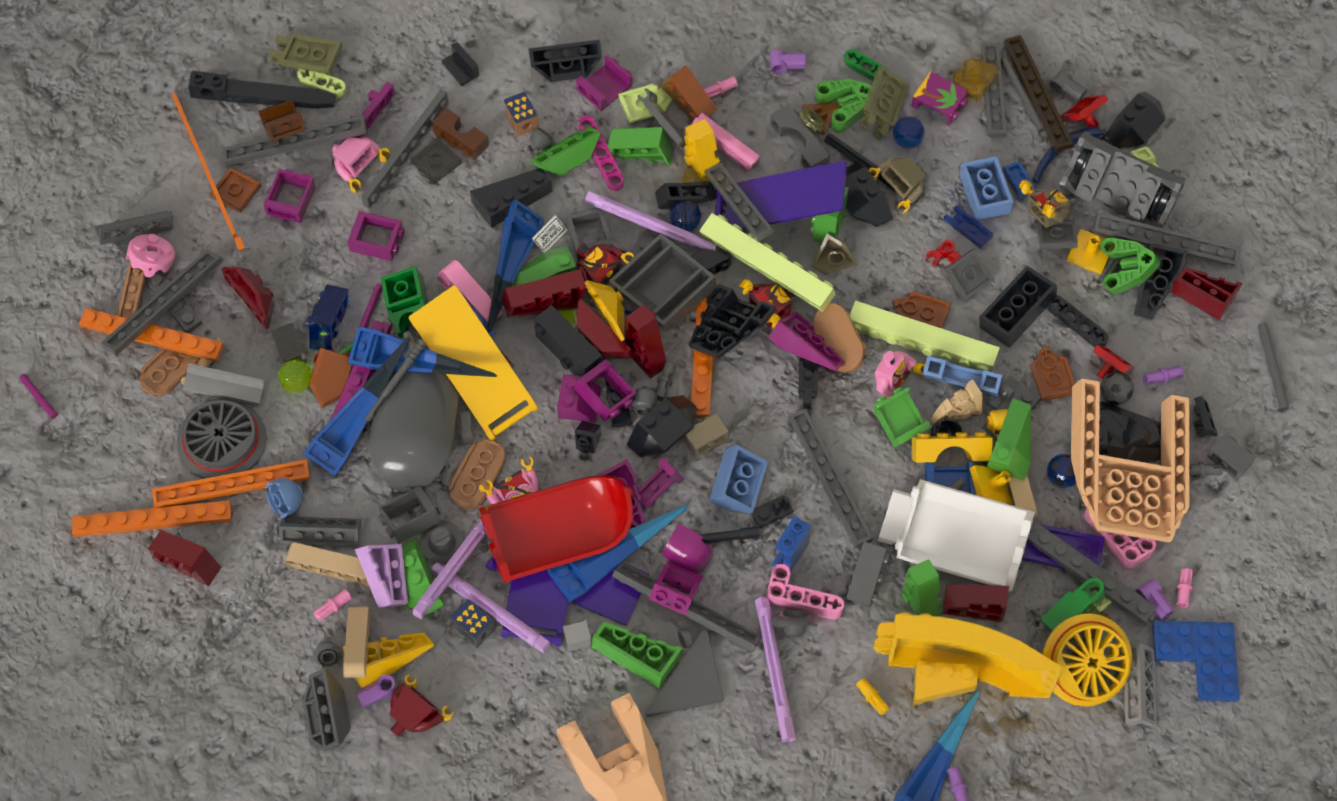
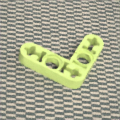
M299 69L298 79L302 85L333 93L336 98H341L346 94L344 81L324 73ZM319 80L327 81L325 85L317 84Z

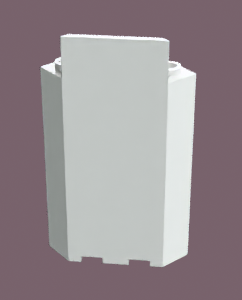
M920 479L918 485L913 486L911 494L893 490L878 541L890 545L896 543L895 549L898 550L896 558L916 564L929 559L936 570L988 585L1009 586V591H1012L1035 512Z

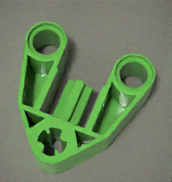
M851 79L820 82L816 86L815 100L818 104H830L837 101L839 103L840 109L834 111L832 115L831 127L835 132H844L864 116L863 108L871 85Z
M1106 238L1101 243V250L1108 257L1114 259L1126 258L1121 259L1120 262L1122 270L1126 271L1108 274L1103 280L1104 287L1113 294H1120L1145 282L1160 265L1158 256L1136 241ZM1115 245V248L1108 252L1109 247ZM1117 280L1116 286L1111 288V283Z

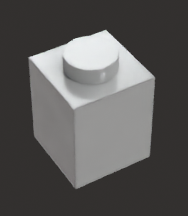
M586 621L563 626V634L568 652L592 646L591 639L594 633L592 626L588 627Z

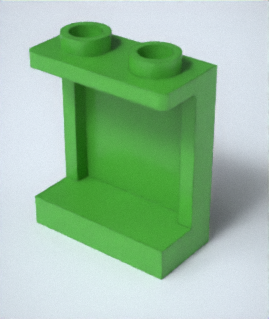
M901 386L892 391L893 395L887 398L885 395L875 400L877 404L872 406L893 447L899 446L919 433L931 428L928 420L924 422L908 393L910 391L909 387L903 389Z

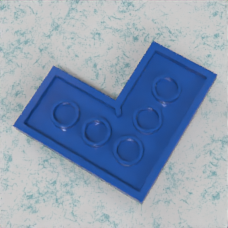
M1153 621L1155 661L1195 662L1198 700L1239 701L1234 623Z

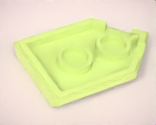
M654 84L618 94L630 124L654 117L637 97L638 95H641L643 98L647 97L645 88L657 95V104L664 111L667 110L672 101L671 97Z

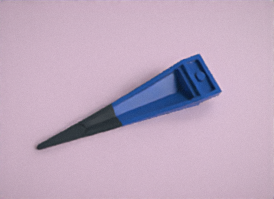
M517 200L511 202L508 216L504 222L487 325L488 333L492 331L503 306L501 298L504 290L513 285L535 243L532 238L542 229L544 221L543 217Z
M358 327L348 363L354 366L378 370L403 340L374 329ZM408 344L402 356L400 357L394 371H398L400 366L405 361L406 357L404 355L409 349ZM425 348L406 371L497 377L493 372Z
M407 337L360 390L314 437L303 453L305 456L334 476H337L345 462L349 459L367 424L365 417L380 398L410 337Z

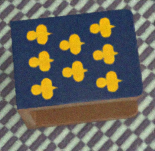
M526 92L504 99L508 109L505 111V114L517 137L529 133L533 128L538 127V115Z

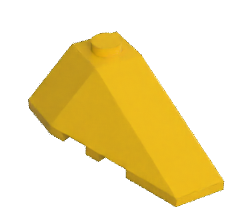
M588 280L584 283L598 312L621 341L625 340L624 307L621 303L624 299L620 292H615L611 286Z
M425 632L400 635L398 639L392 640L382 637L380 641L368 642L366 677L354 679L361 688L377 682L381 676L394 673L434 647V643Z

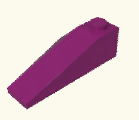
M797 311L778 321L768 337L775 346L834 371L845 364L832 347L826 346L823 343L824 338L822 335H816L813 331L814 326Z
M627 459L596 475L618 477L628 487L632 488L634 498H631L633 521L629 530L646 523L637 487V476Z

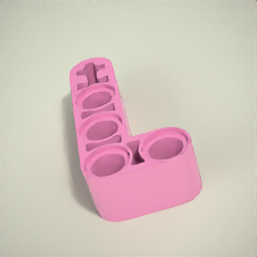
M453 260L439 272L437 276L438 281L447 290L456 285L468 304H472L488 323L492 299L457 260ZM500 310V313H499L497 319L502 315V311H501V310Z
M1087 508L1085 509V520L1098 536L1104 537V544L1123 568L1133 569L1152 556L1156 548L1155 540L1139 538L1133 542L1126 535L1097 531ZM1114 540H1119L1122 544H1117ZM1142 545L1148 546L1149 550L1144 549ZM1126 555H1131L1134 559L1130 560Z
M778 564L773 568L767 593L770 604L787 609L802 610L828 619L836 620L842 616L844 601L841 597L790 585L789 567L785 564ZM779 573H782V574H784L786 577H784V578H779V577H777L776 575L779 574ZM778 591L781 595L774 596L772 592ZM798 596L800 600L794 601L791 597ZM816 600L820 604L812 605L810 602Z

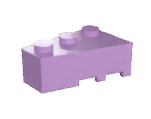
M367 545L355 549L378 608L408 604L402 545Z

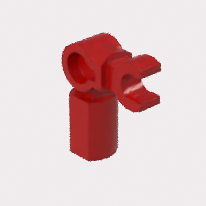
M946 240L942 242L936 251H929L926 254V259L934 257L935 260L932 261V266H936L940 259L948 258V261L952 264L962 255L954 250L955 245L952 241Z

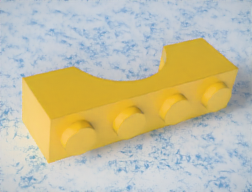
M958 432L956 436H948V433H937V436L919 433L918 437H912V460L916 463L935 462L938 455L944 449L958 446L966 452L968 459L972 461H989L992 455V437L986 435V432H975V435L967 436V433Z

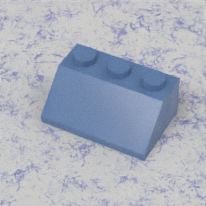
M738 445L726 449L709 502L725 510L753 513L768 461Z

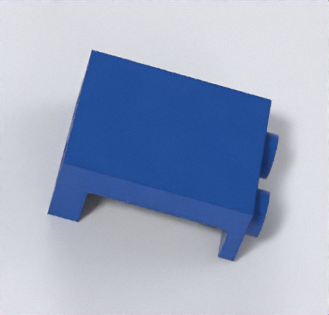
M926 462L924 468L925 481L950 487L958 478H961L966 485L960 491L976 495L970 472L973 462H968L967 466L934 467V462Z
M796 516L792 518L775 545V550L779 551V553L772 562V566L785 564L789 567L791 573L809 544L811 525Z

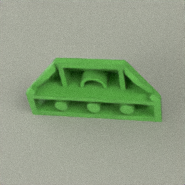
M592 127L585 128L584 131L569 135L542 150L530 161L535 166L555 174H567L571 169L583 165L585 161L591 158L600 132Z
M416 537L402 544L408 604L401 606L414 609L420 598L434 581ZM441 595L430 610L426 612L427 615L445 606Z

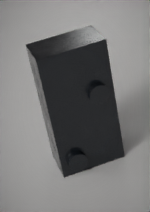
M1026 266L979 316L980 328L1010 348L1057 297V285L1029 266Z
M552 305L534 318L536 337L560 360V364L565 370L569 369L574 375L584 376L602 362V355Z

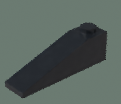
M1155 243L1149 244L1148 249L1158 256L1160 265L1139 286L1134 310L1135 316L1153 319L1173 287L1176 278L1184 269L1188 252L1186 250Z

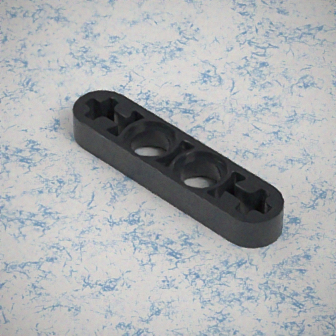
M1057 295L1047 307V310L1093 347L1097 345L1106 346L1109 338L1108 333L1064 298ZM1059 303V306L1056 305L1054 307L1052 306V304ZM1068 312L1073 313L1075 318L1072 320L1067 319L1065 314ZM1087 324L1090 330L1083 331L1080 325ZM1100 337L1103 338V340H1099V341L1096 340V338H1100Z

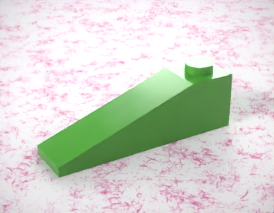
M564 245L546 251L520 269L512 286L575 271L576 265L570 250Z
M1012 398L987 467L999 472L1006 470L1010 476L1024 481L1031 463V405Z

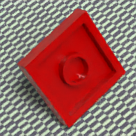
M1105 94L1085 97L1060 117L1063 122L1084 119L1088 127L1098 126L1100 123L1097 121L1093 111L1107 102L1108 98Z
M1097 345L1093 350L1095 354L1105 360V363L1096 374L1100 379H1103L1105 375L1111 373L1115 368L1123 373H1131L1135 368L1104 345Z

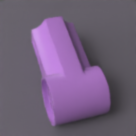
M774 50L769 54L771 71L775 74L784 73L787 69H802L806 67L804 52L785 53L782 50Z
M1151 579L1136 589V593L1157 607L1154 613L1160 620L1166 619L1175 611V608L1163 595V590L1155 579Z
M383 675L377 682L357 691L356 694L363 708H367L385 698H391L392 693L398 686L392 676ZM388 683L392 684L390 689H383L384 685Z

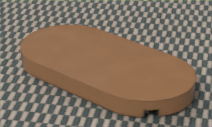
M830 303L824 312L818 310L814 318V330L817 336L822 335L824 338L823 343L826 346L832 347L845 362L844 366L837 370L846 373L856 371L863 364L866 349L849 313L844 307L834 303Z
M162 348L142 367L139 378L141 387L150 395H165L181 382L182 377H186L188 364H197L201 358Z
M483 439L469 447L449 486L450 498L458 507L474 509L482 505L487 499V493L481 492L479 485H482L486 490L488 485L485 480H488L494 486L505 464V453L498 442Z

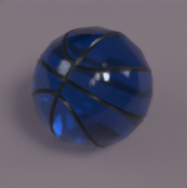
M678 201L670 209V223L678 228L689 232L697 228L701 222L702 214L700 208L693 201Z

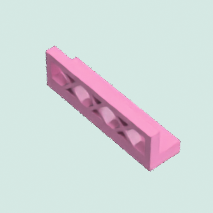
M703 113L698 118L696 117L692 124L706 119L714 131L717 149L749 172L760 156Z

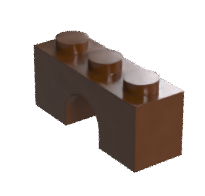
M445 108L432 122L434 134L439 138L445 139L453 148L456 147L461 150L466 157L476 160L489 146L488 136L475 127L467 133L458 132L461 128L460 117L448 108Z

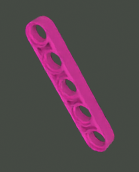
M583 116L580 118V131L585 130L582 124L589 122L592 124V128L600 132L592 117ZM600 132L599 140L592 156L609 189L618 191L623 188L624 178ZM599 150H604L606 154L604 156H598L596 152ZM606 164H610L613 166V169L608 171L603 167ZM617 178L621 182L617 185H613L610 181L612 179Z

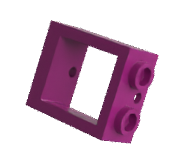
M278 169L264 202L266 215L301 223L316 187L314 178L308 174H298L288 169ZM284 183L305 188L298 207L276 202Z
M359 211L348 239L349 251L392 261L394 254L397 255L399 251V240L404 237L405 229L402 227V221ZM367 224L393 230L387 247L361 241Z
M606 359L578 379L574 387L604 422L610 417L614 419L623 407L625 409L630 407L636 395L634 389ZM601 377L623 398L610 409L589 387Z
M666 561L654 584L649 600L686 615L703 576L670 561ZM662 582H665L685 592H688L689 595L684 594L678 590H675L669 586H666L662 584Z

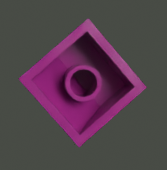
M563 374L557 406L558 418L596 423L597 413L574 389L578 379L582 376ZM595 383L591 384L589 387L600 398L601 387Z

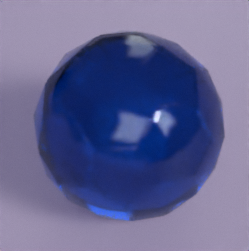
M911 116L900 118L893 126L892 132L896 144L907 149L918 146L924 139L925 134L921 121Z

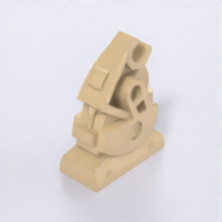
M972 379L966 384L965 390L961 389L955 392L954 397L951 399L947 398L937 408L931 418L933 424L941 419L964 420L972 414H982V392Z

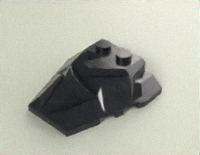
M718 284L707 298L706 303L708 306L706 311H702L700 315L701 323L696 325L688 345L694 350L715 359H720L766 324L777 308L764 301H761L757 306L737 298L733 289Z
M1100 401L1099 455L1144 463L1161 460V422Z

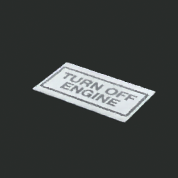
M554 215L532 239L545 253L565 234L567 229Z

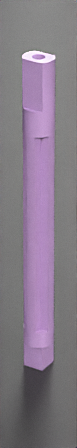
M588 191L585 201L595 205L597 208L657 233H662L664 236L693 248L716 250L717 244L702 239L698 235Z
M481 519L413 609L414 616L420 619L423 618L487 533L484 532Z
M437 562L431 568L432 574L437 577L444 566ZM455 575L448 584L451 589L464 598L471 600L478 608L543 654L550 648V642L543 638L542 635L459 576Z
M759 597L755 600L762 633L782 742H792L796 740L774 627L772 625L768 597Z

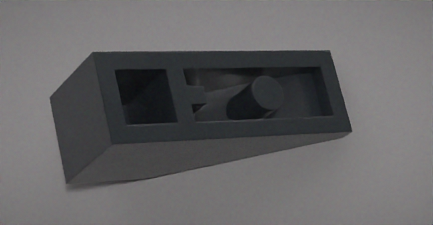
M711 182L664 183L655 191L659 209H673L674 204L684 207V200L685 206H689L691 203L698 204L717 199Z

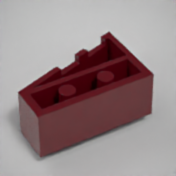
M1184 267L1176 278L1171 293L1220 320L1236 298L1243 283H1231L1225 281L1223 277L1217 279L1208 276V273Z
M160 530L148 548L149 552L153 555L152 559L156 562L164 563L208 587L222 568L205 547Z
M946 585L942 613L1002 623L1007 609L1009 586Z

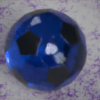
M1059 454L1049 461L1046 471L1047 477L1053 485L1059 488H1069L1077 483L1070 454Z

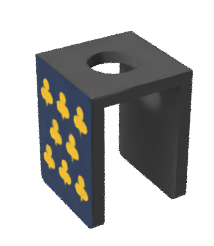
M469 599L451 615V619L454 621L453 628L476 648L495 631L494 621Z

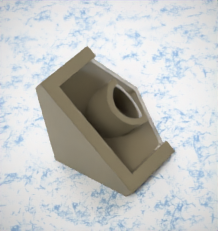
M827 233L811 266L827 275L858 264L845 243Z

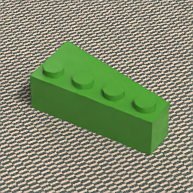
M607 622L602 623L592 639L593 649L658 688L662 686L681 659L683 647L668 645L661 640L655 641L646 638V635L640 633L639 635L631 633L628 629Z

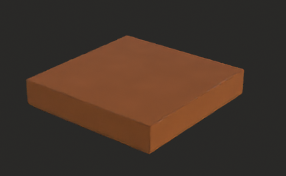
M230 167L217 183L216 188L223 204L241 213L261 188V183ZM212 190L210 197L217 200Z

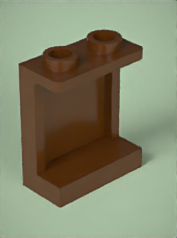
M293 100L262 109L258 112L271 142L306 130L301 113L296 111Z

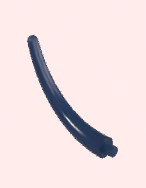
M1092 126L1069 134L1073 145H1075L1085 131L1098 139L1100 135L1106 136V130L1099 129V126ZM1052 146L1045 153L1035 171L1034 183L1040 182L1047 166L1062 151L1055 152Z

